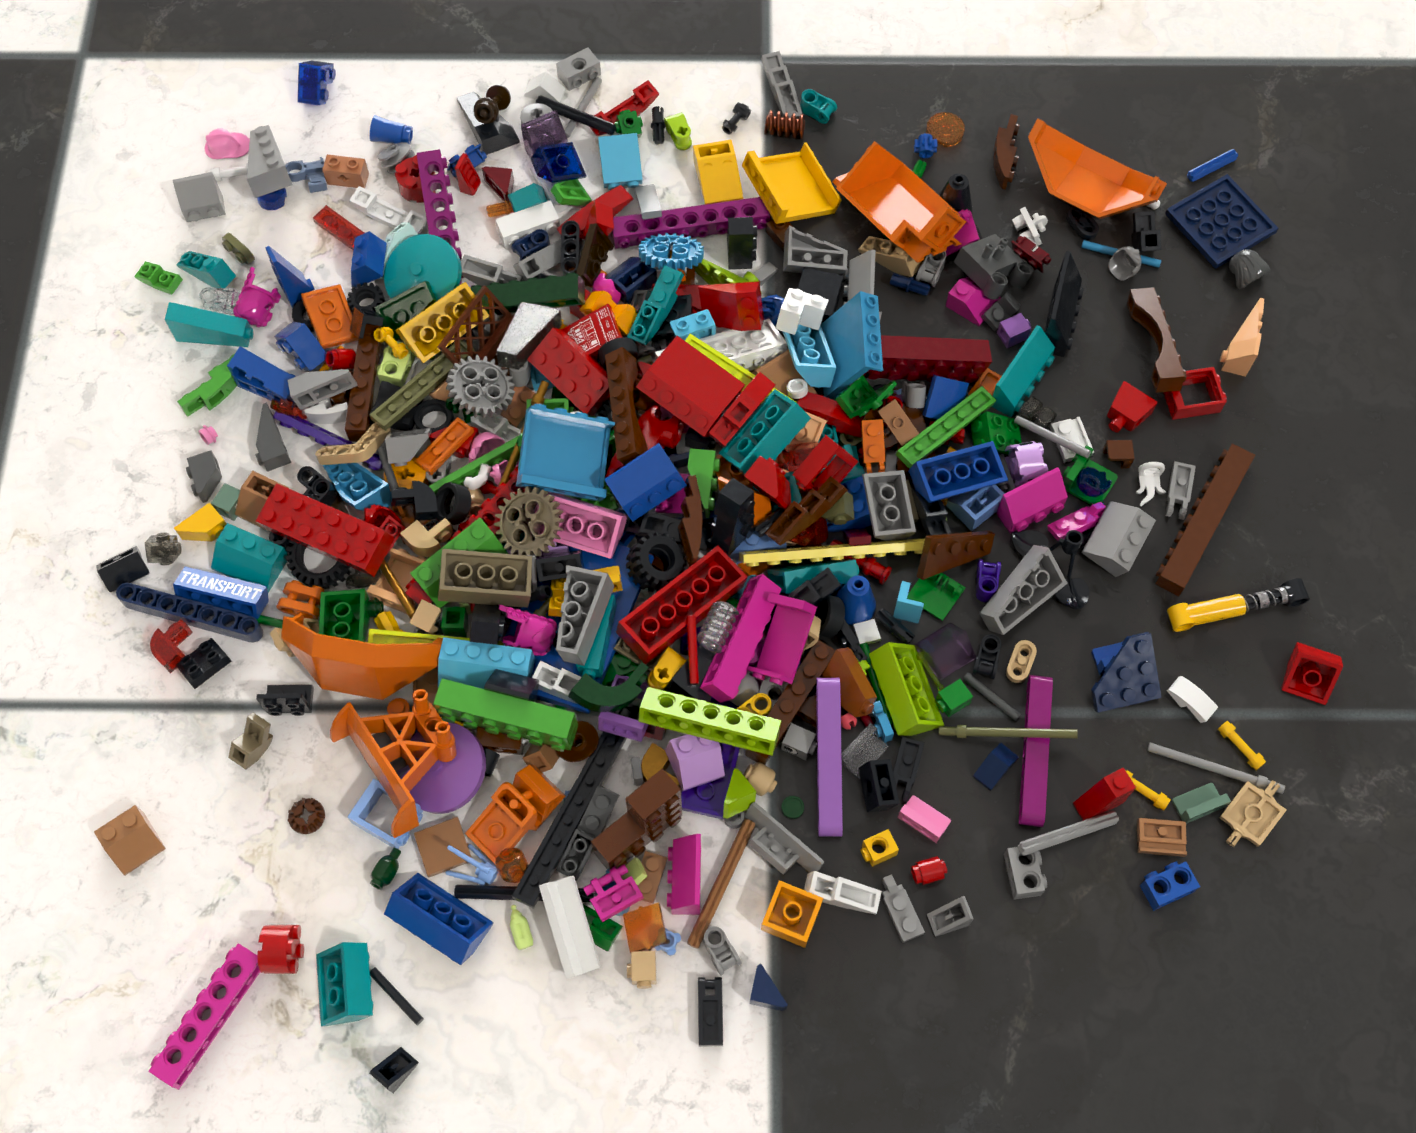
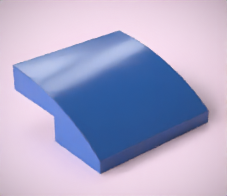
M933 375L922 415L933 419L941 418L965 399L969 383Z

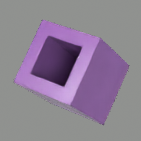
M1019 313L1001 321L997 334L1006 348H1009L1029 338L1031 324L1028 319L1024 318L1022 313Z

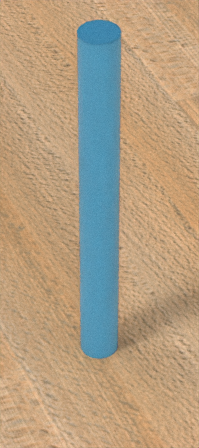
M1083 240L1081 247L1111 256L1118 250L1117 248ZM1140 255L1142 264L1160 267L1161 260Z

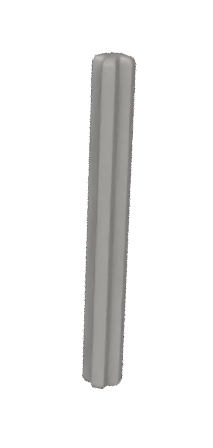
M1110 811L1022 841L1018 845V850L1021 855H1028L1115 825L1119 821V817L1115 811Z

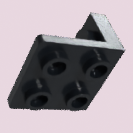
M267 685V693L257 694L256 699L269 715L280 716L282 713H291L295 716H302L304 713H312L314 687L312 685Z

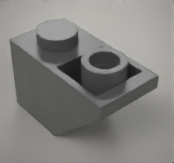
M212 450L187 458L189 466L186 467L189 478L193 479L194 482L191 485L195 497L199 496L203 503L208 501L222 479L218 461Z

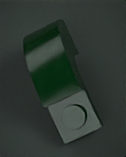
M641 662L624 683L612 687L599 684L585 673L572 688L568 697L580 706L592 711L612 712L630 705L642 692L640 686L648 677L645 673L649 667Z

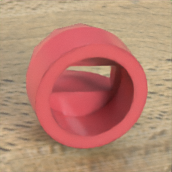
M848 712L841 717V726L846 730H851L850 724L855 727L857 718Z

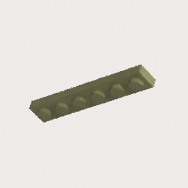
M460 340V351L467 352V343ZM455 343L448 348L451 353H455ZM442 353L370 414L371 420L383 430L389 429L447 379L450 369H453L454 366L452 362ZM468 354L461 355V358L466 361Z

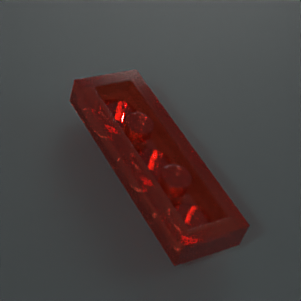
M327 205L313 217L314 223L353 251L355 237L365 233Z

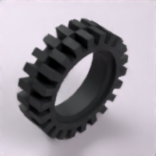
M291 540L288 541L292 544L291 547H286V551L289 553V555H286V561L289 562L287 564L288 569L292 571L291 573L294 577L309 587L315 585L324 589H330L329 585L337 586V581L344 582L346 580L344 578L346 573L349 576L352 573L349 570L350 566L338 561L326 572H310L304 564L306 547Z

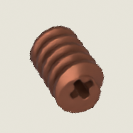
M770 110L766 118L765 134L768 129L771 135H774L777 130L778 136H781L784 131L785 136L789 137L792 132L793 138H796L798 133H800V137L803 139L805 128L803 114H800L799 118L796 119L795 113L789 118L788 112H785L784 116L781 117L780 111L777 112L776 116H773V111Z

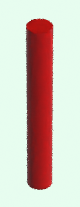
M688 615L687 634L690 684H699L696 615Z

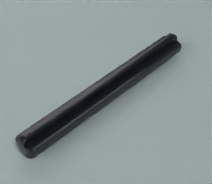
M541 95L536 100V103L547 105L558 115L610 135H613L614 131H616L615 124Z

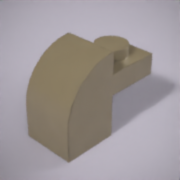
M255 713L247 716L244 733L231 742L228 758L245 770L261 758L272 742L273 735L269 733L271 724Z

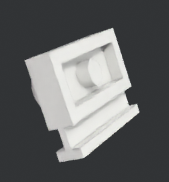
M1080 416L1073 420L1067 419L1051 423V432L1084 448L1086 445L1092 448ZM1057 444L1063 462L1072 461L1076 453Z

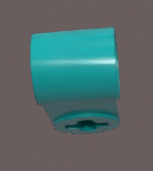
M812 89L802 92L800 101L802 113L822 124H826L829 121V116L837 110L835 101Z

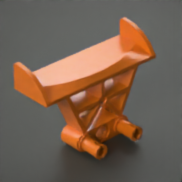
M424 689L414 691L412 712L360 718L349 702L338 712L330 729V739L332 742L347 736L351 737L397 808L398 813L391 825V834L394 838L419 826L415 800L411 796L410 791L437 760L450 762L457 754L455 738L450 731L449 723L442 720L433 705L428 701V693ZM416 728L426 743L410 741ZM386 732L393 743L380 748L371 734ZM400 757H403L410 768L402 779H400L390 762Z

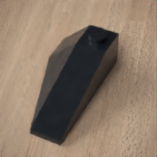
M473 91L456 97L478 144H481V150L486 155L520 143L513 126L501 115H498V118L489 124L481 123L475 118L474 105L481 98L477 93Z

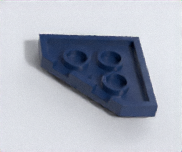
M1144 632L1127 636L1122 642L1123 646L1117 655L1112 657L1104 669L1105 673L1091 689L1096 712L1099 713L1162 698L1151 633Z

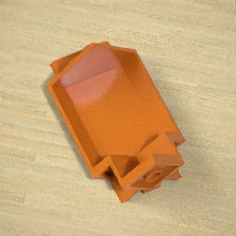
M875 141L867 148L859 161L854 164L850 172L838 176L832 181L837 186L836 189L917 263L923 261L924 257L929 254L935 256L946 251L947 247L952 244L955 247L962 244L954 236L966 221L902 161Z

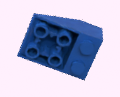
M862 476L841 483L848 490L847 492L853 495L854 520L847 521L843 525L817 520L813 523L815 534L866 528L872 525Z

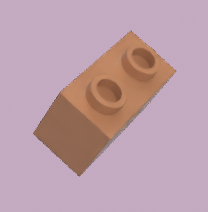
M327 154L322 169L327 185L358 188L359 186L362 188L366 187L369 171L365 159Z

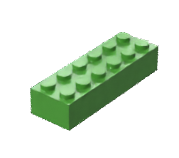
M443 678L433 703L443 721L455 723V721L463 722L464 726L476 729L477 726L485 728L486 732L496 735L499 732L505 733L507 737L514 740H520V738L528 739L529 743L537 746H542V744L551 745L552 749L564 752V749L571 751L578 728L574 712Z

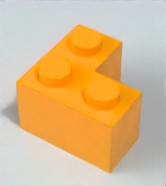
M604 290L593 291L579 310L586 316L609 304L612 307L621 335L628 336L637 317L636 309L630 304L617 305L612 300V296Z

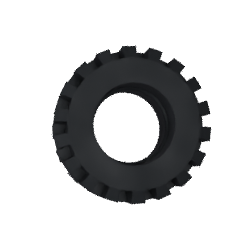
M660 532L649 533L631 547L630 553L626 557V560L629 561L626 563V569H630L628 575L629 577L633 576L635 580L632 582L635 585L639 583L642 590L648 588V592H654L655 590L658 592L686 570L683 568L687 565V560H684L686 556L685 551H681L682 545L675 542L676 538L672 537L670 539L667 533L662 535ZM649 553L655 554L661 559L664 571H659L651 565Z

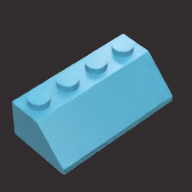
M799 325L795 335L783 332L793 364L798 373L810 387L830 388L836 371V365L821 326L819 330Z
M443 637L438 658V688L443 678L485 689V683L496 669L532 678L535 663L534 653L532 649L476 643Z

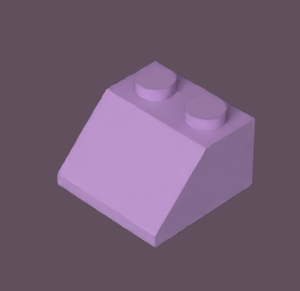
M689 734L669 741L665 752L682 791L725 776L719 742Z

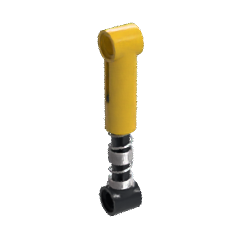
M1296 578L1286 581L1273 591L1255 592L1253 595L1247 594L1246 597H1243L1241 594H1235L1193 604L1179 603L1169 607L1167 613L1173 630L1181 632L1195 625L1245 615L1249 609L1268 608L1272 604L1276 606V603L1286 604L1288 607H1297L1307 603L1310 598L1302 579Z

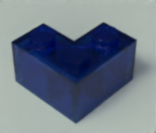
M313 60L299 63V103L326 104L329 97L327 84L333 83L336 76L334 63Z

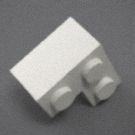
M789 288L780 309L775 329L793 335L796 334L799 325L819 330L828 299H824L819 295L805 293L800 289Z

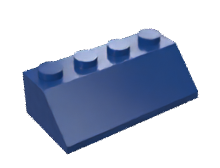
M993 441L917 461L908 470L915 490L929 503L1008 481Z
M419 873L392 892L384 915L395 923H398L459 965H462L473 955L494 923Z

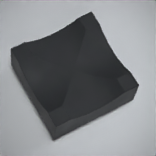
M382 381L376 402L370 414L402 387ZM423 400L390 428L402 431L413 430L415 424L414 412Z

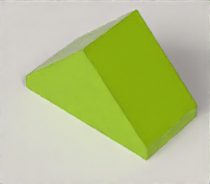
M736 768L733 770L724 801L723 818L726 819L749 809L750 805L756 800V790L741 771Z

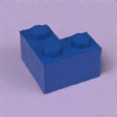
M292 322L274 336L277 340L276 345L282 352L286 351V353L293 354L296 358L294 362L301 370L304 369L311 372L325 361L326 351L305 323Z

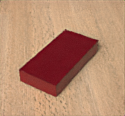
M865 528L843 530L844 538L850 546L871 543V535Z

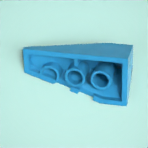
M358 463L322 465L342 500L355 509L364 511L365 508H370L374 504L383 507L391 505L389 484Z

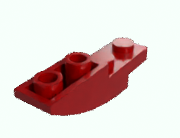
M759 371L709 431L708 435L722 447H725L776 384Z

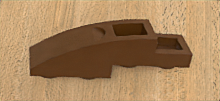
M1013 114L1010 115L1007 129L999 127L994 146L995 174L1001 188L1006 190L1008 182L1012 183L1015 171H1011L1012 167L1016 168L1019 156L1015 155L1017 147H1014L1016 139H1012L1013 135L1017 136L1020 124H1016L1018 116Z

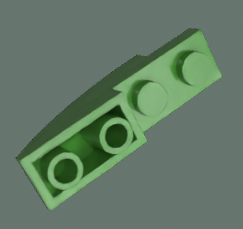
M234 354L228 360L215 366L208 372L211 378L209 381L202 383L198 388L185 394L177 401L187 417L203 406H206L209 411L212 410L236 388L237 384L227 367Z

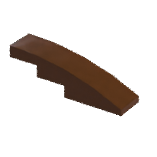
M696 475L687 476L685 483L687 486L684 487L686 497L680 506L684 518H682L678 526L689 567L698 559L702 538L701 496Z
M830 476L818 491L812 488L799 504L793 501L765 534L781 546L816 522L848 490Z

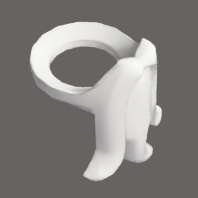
M1148 462L1138 467L1140 489L1136 491V494L1140 495L1144 492V489H1146L1147 496L1140 503L1141 507L1154 497L1155 490L1158 494L1166 493L1160 487V475L1165 471L1163 463Z

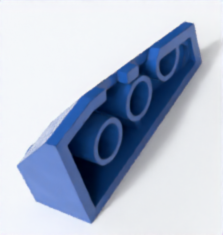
M267 246L265 249L272 269L293 308L301 300L302 293L313 291L315 288L310 278L306 280L300 270L270 246Z

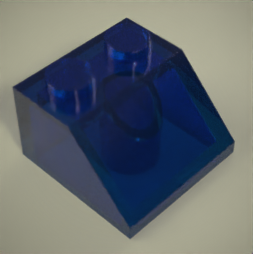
M573 142L539 146L531 157V162L537 176L551 183L581 179L587 176Z

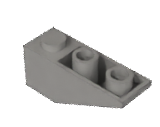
M561 240L513 265L517 274L522 276V281H527L528 278H533L561 263Z

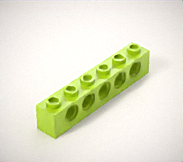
M647 687L639 709V722L773 756L781 726V720L651 687Z

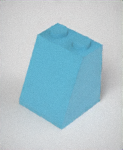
M637 133L598 137L604 188L612 190L619 185L635 188L642 184L643 178Z

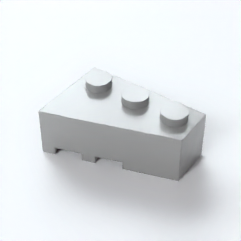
M789 225L785 231L783 271L802 273L805 267L828 273H836L841 276L847 271L848 250L827 241L823 242L812 237L813 235L802 233Z

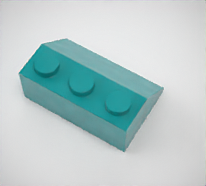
M227 523L216 540L211 569L231 578L267 586L269 593L287 563L286 555L288 554L284 547Z
M342 942L316 954L321 1026L360 1021L373 1015L369 971L370 956L367 943Z

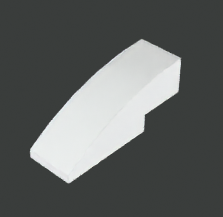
M540 661L532 677L539 680L538 689L576 703L568 695L581 677L563 668L559 670Z
M816 871L807 874L804 887L805 891L822 897L823 903L871 914H877L882 892L842 877L834 878Z

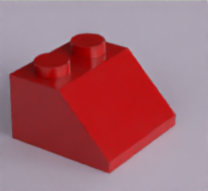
M759 456L744 477L757 491L770 497L772 502L786 510L791 504L790 482L784 476L786 472L778 467L779 464L770 457L766 460Z
M1297 642L1288 661L1282 691L1326 705L1343 668L1341 656Z

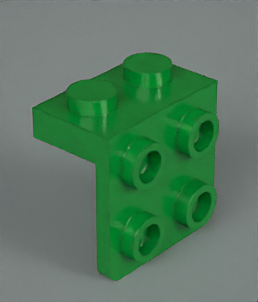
M862 375L851 383L835 400L850 419L857 415L862 417L870 411V408L875 410L883 404L882 399H886L894 393L893 388L897 383L894 380L874 391Z
M986 411L970 423L973 445L976 446L993 441L997 452L1008 455L1009 451L1005 452L1008 445L1022 443L1019 425L1014 423L1015 419Z
M1086 445L1085 448L1090 450L1092 454L1094 449ZM1076 453L1072 460L1074 465L1072 468L1068 466L1062 475L1065 479L1064 486L1066 491L1090 505L1098 502L1103 503L1118 478L1117 474L1090 460V456L1085 458Z

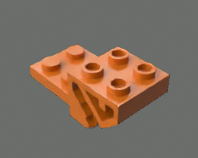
M529 764L515 774L513 785L505 782L491 796L493 801L465 834L495 865H500L527 831H537L566 795L536 766Z

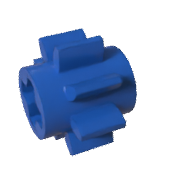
M921 134L918 139H915L914 153L919 152L921 158L932 157L933 153H937V139H933L931 134Z

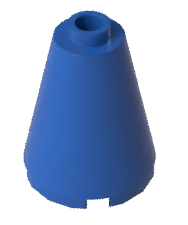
M859 575L851 577L835 594V597H839L844 603V619L848 625L853 626V624L871 620L874 616L876 600L865 577Z

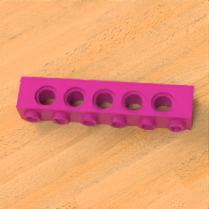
M239 943L228 951L225 957L226 961L222 967L216 969L212 974L208 987L198 994L194 1007L184 1014L180 1027L177 1031L170 1034L166 1041V1047L151 1062V1068L148 1072L175 1089L179 1090L260 973L257 955ZM236 967H241L240 974L232 978V971ZM222 988H226L225 996L221 999H218V991ZM211 1009V1016L207 1020H203L202 1015L204 1011ZM196 1030L197 1034L195 1039L191 1042H188V1034L191 1031ZM180 1051L181 1059L173 1064L172 1058L174 1054Z

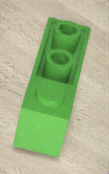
M690 449L687 466L688 475H696L701 496V507L705 517L709 518L710 510L714 511L715 498H712L713 491H717L718 479L715 478V471L719 472L720 459L716 457V450Z

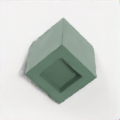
M224 483L211 502V505L220 515L235 521L237 518L235 506L238 502L240 490Z

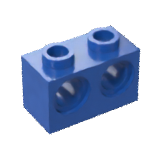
M1175 861L1165 866L1166 871L1158 874L1157 871H1153L1144 876L1145 880L1140 884V887L1153 911L1192 894L1200 888L1186 861L1181 864ZM1174 875L1181 876L1183 884L1177 883ZM1154 884L1162 887V894L1155 891Z

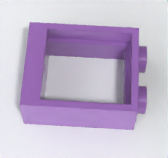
M616 674L612 686L624 683L629 677ZM643 682L640 686L642 692L637 697L638 699L643 700L646 689L649 687L647 682ZM600 712L598 720V730L642 742L648 724L639 722V720L611 712Z

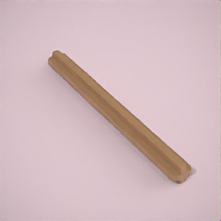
M744 819L688 938L687 943L693 948H699L755 828V823L749 819Z

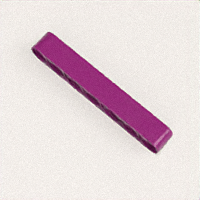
M1029 675L1024 728L1050 729L1052 677ZM1024 737L1019 805V824L1044 826L1050 738Z

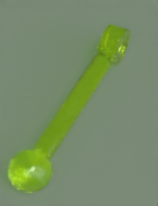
M923 652L917 653V659L923 663L937 685L938 691L943 690L944 686L939 682L925 660V654Z

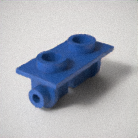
M481 144L477 146L471 145L464 151L474 168L485 162L487 158L484 151L480 152ZM455 155L449 160L447 170L453 169L451 173L455 178L457 177L455 166L460 158L459 155Z

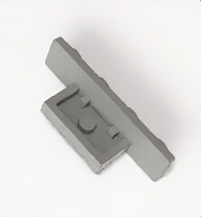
M753 802L747 810L745 818L753 821L755 827L760 831L751 838L748 845L783 875L796 862L809 873L813 871L819 872L824 861L762 807Z

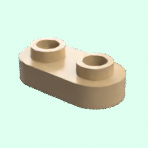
M1022 640L1015 645L1006 668V676L1010 681L1022 683L1027 679L1037 653L1036 647L1032 642ZM1025 651L1028 655L1023 656L1020 652ZM1018 670L1021 675H1015L1013 671Z

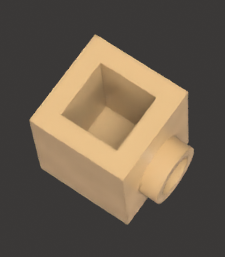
M655 951L631 952V963L627 964V978H632V985H637L639 989L651 988L652 984H656Z

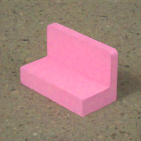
M914 795L911 796L907 804H904L898 815L900 820L935 843L938 842L951 822L948 817Z

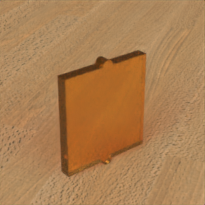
M659 902L646 907L639 906L637 910L623 914L630 953L632 951H651L653 947L668 943Z

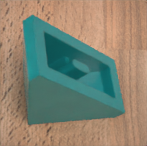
M535 183L508 195L514 213L548 201L543 187Z

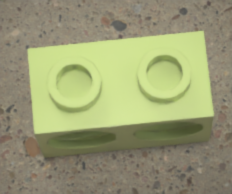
M388 345L383 351V361L378 365L376 375L380 383L386 381L403 387L416 356L408 349L409 352L405 358H396L393 355V349Z

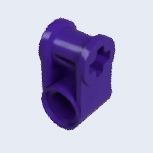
M982 559L978 560L975 593L977 599L981 602H989L996 593L1001 562L990 563L983 562ZM983 587H987L991 591H986L983 589Z

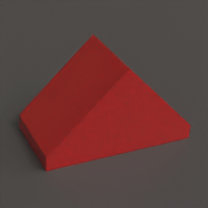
M593 201L583 232V240H586L589 225L595 223L598 224L608 237L614 229L612 207Z

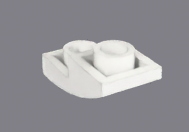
M345 402L327 409L325 404L321 403L314 404L310 408L304 409L309 422L313 424H334L346 421L348 405Z
M1179 676L1167 690L1181 708L1187 706L1200 723L1207 722L1218 708L1200 688L1183 676Z

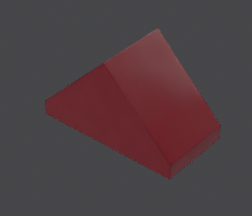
M483 167L484 181L508 205L510 203L508 195L512 193L514 184L512 169Z

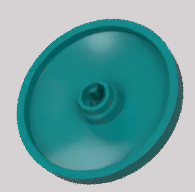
M420 234L410 237L395 248L387 261L384 272L386 291L391 299L424 281H428L437 301L459 286L462 275L461 261L456 250L441 237L431 234Z

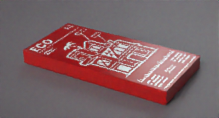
M609 304L602 306L562 329L591 357L597 355L598 350L605 343L613 339L622 338L612 307Z

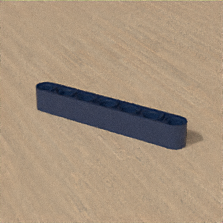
M123 583L116 591L118 599L126 608L251 643L258 642L263 637L262 627L252 616L132 583ZM153 599L151 603L146 604L147 601ZM173 604L172 608L166 610L169 605ZM194 610L192 614L186 615L189 611ZM214 616L210 621H206L208 617ZM235 621L233 625L227 627L229 622ZM255 627L253 631L247 632L249 628Z

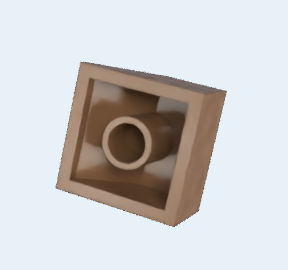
M136 805L94 831L102 847L123 875H127L166 849L145 813Z

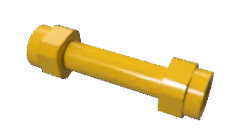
M1226 721L1217 730L1224 738L1228 737L1249 759L1247 763L1252 768L1258 770L1266 763L1264 757L1260 753L1256 754L1235 732L1236 727L1229 721Z
M1127 770V774L1136 786L1135 790L1154 802L1153 806L1164 811L1171 799L1164 793L1158 794L1132 777L1133 773Z

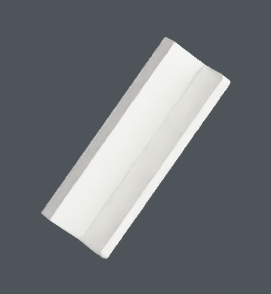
M572 875L539 885L566 979L601 968L575 877Z

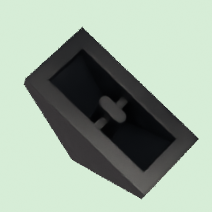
M400 1047L375 1066L369 1074L394 1094L419 1062Z

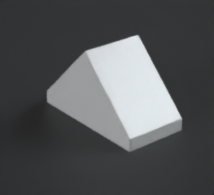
M545 71L529 80L524 97L538 99V96L541 95L561 103L566 88Z

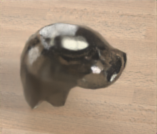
M379 568L375 577H372L355 569V574L347 577L345 581L346 587L348 589L352 587L357 589L367 588L370 584L373 585L379 580L381 570Z

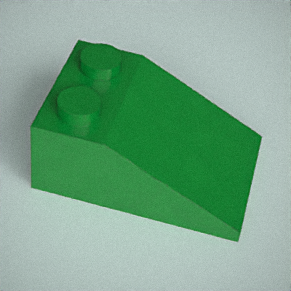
M366 590L321 592L319 634L365 642L370 621L367 610L369 597Z

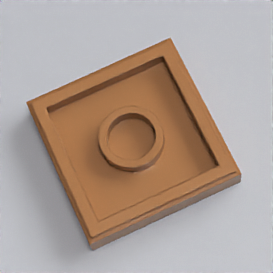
M458 817L414 833L428 877L469 863L447 849V846L451 845L471 857Z

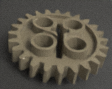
M526 486L525 491L518 488L517 494L510 492L511 499H503L506 504L505 507H498L502 513L495 515L497 518H500V522L494 523L495 526L500 527V530L496 532L497 535L502 536L499 542L506 543L504 549L511 550V554L514 555L535 554L541 557V550L549 553L548 546H556L553 542L554 538L561 539L557 535V531L564 530L559 527V523L565 522L564 519L559 518L563 511L556 509L560 503L553 502L555 498L553 495H548V491L543 489L540 491V488L534 487L532 490L531 487ZM538 504L539 509L534 513V507ZM519 511V518L515 521V513ZM544 524V532L540 534L539 529ZM522 532H524V533H525V537H524V539L521 541V540H520V535H521Z

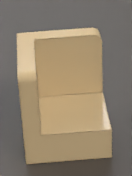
M422 599L410 624L429 634L435 635L439 628L434 626L441 613V609Z

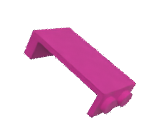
M769 593L767 601L776 605V609L757 667L748 666L746 670L752 672V677L764 681L765 677L770 678L769 682L782 686L783 682L793 683L817 607L803 600Z

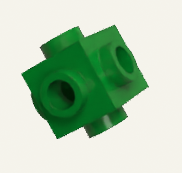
M624 110L619 112L616 122H614L616 133H620V135L637 133L638 138H640L642 135L641 127H643L641 116H637L636 111Z

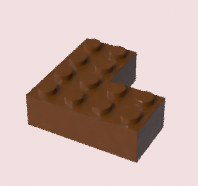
M663 769L626 797L627 812L591 841L594 854L606 869L618 868L623 864L626 866L630 858L633 856L638 857L646 850L645 846L651 841L653 843L658 841L664 835L663 831L669 826L673 828L681 821V789Z

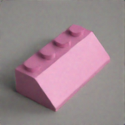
M548 492V495L550 494L555 497L553 502L560 503L556 509L563 511L559 518L565 520V522L559 523V527L564 530L557 531V535L561 539L554 538L553 541L611 559L623 535L628 515L565 495ZM538 504L535 507L534 513H536L539 509ZM544 524L539 529L540 534L544 532Z

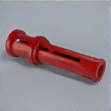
M834 539L830 545H840L843 543ZM850 555V556H844V559H845V558L855 559V558H852V555ZM865 556V558L855 559L864 575L874 577L882 585L886 582L892 571L891 567H885L876 562L874 557L868 558Z

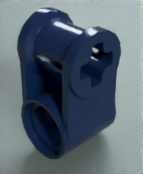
M537 229L527 236L517 239L512 244L511 249L514 253L518 254L520 257L519 261H521L526 256L528 257L551 244L548 233L543 229Z

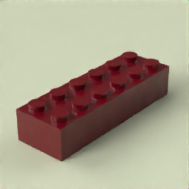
M881 335L883 371L870 369L863 376L871 380L884 378L889 380L907 379L909 381L927 380L932 382L933 375L974 383L978 381L992 363L989 340Z

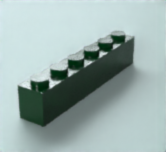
M567 273L565 276L549 275L543 279L528 278L527 281L511 280L504 284L490 283L487 286L510 313L585 304V281L576 273ZM473 285L470 289L476 295L482 286ZM484 294L482 306L489 307L488 297ZM494 309L495 314L503 315L498 309Z

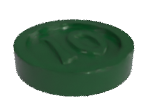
M797 796L786 797L782 802V813L789 819L799 818L804 812L803 801Z

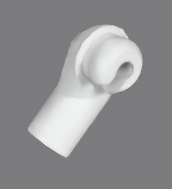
M482 463L478 475L473 478L466 477L464 486L469 488V490H476L485 485L492 467Z

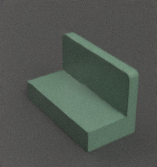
M1208 783L1172 799V803L1180 818L1186 824L1223 809L1231 802L1227 793L1219 795L1213 783Z

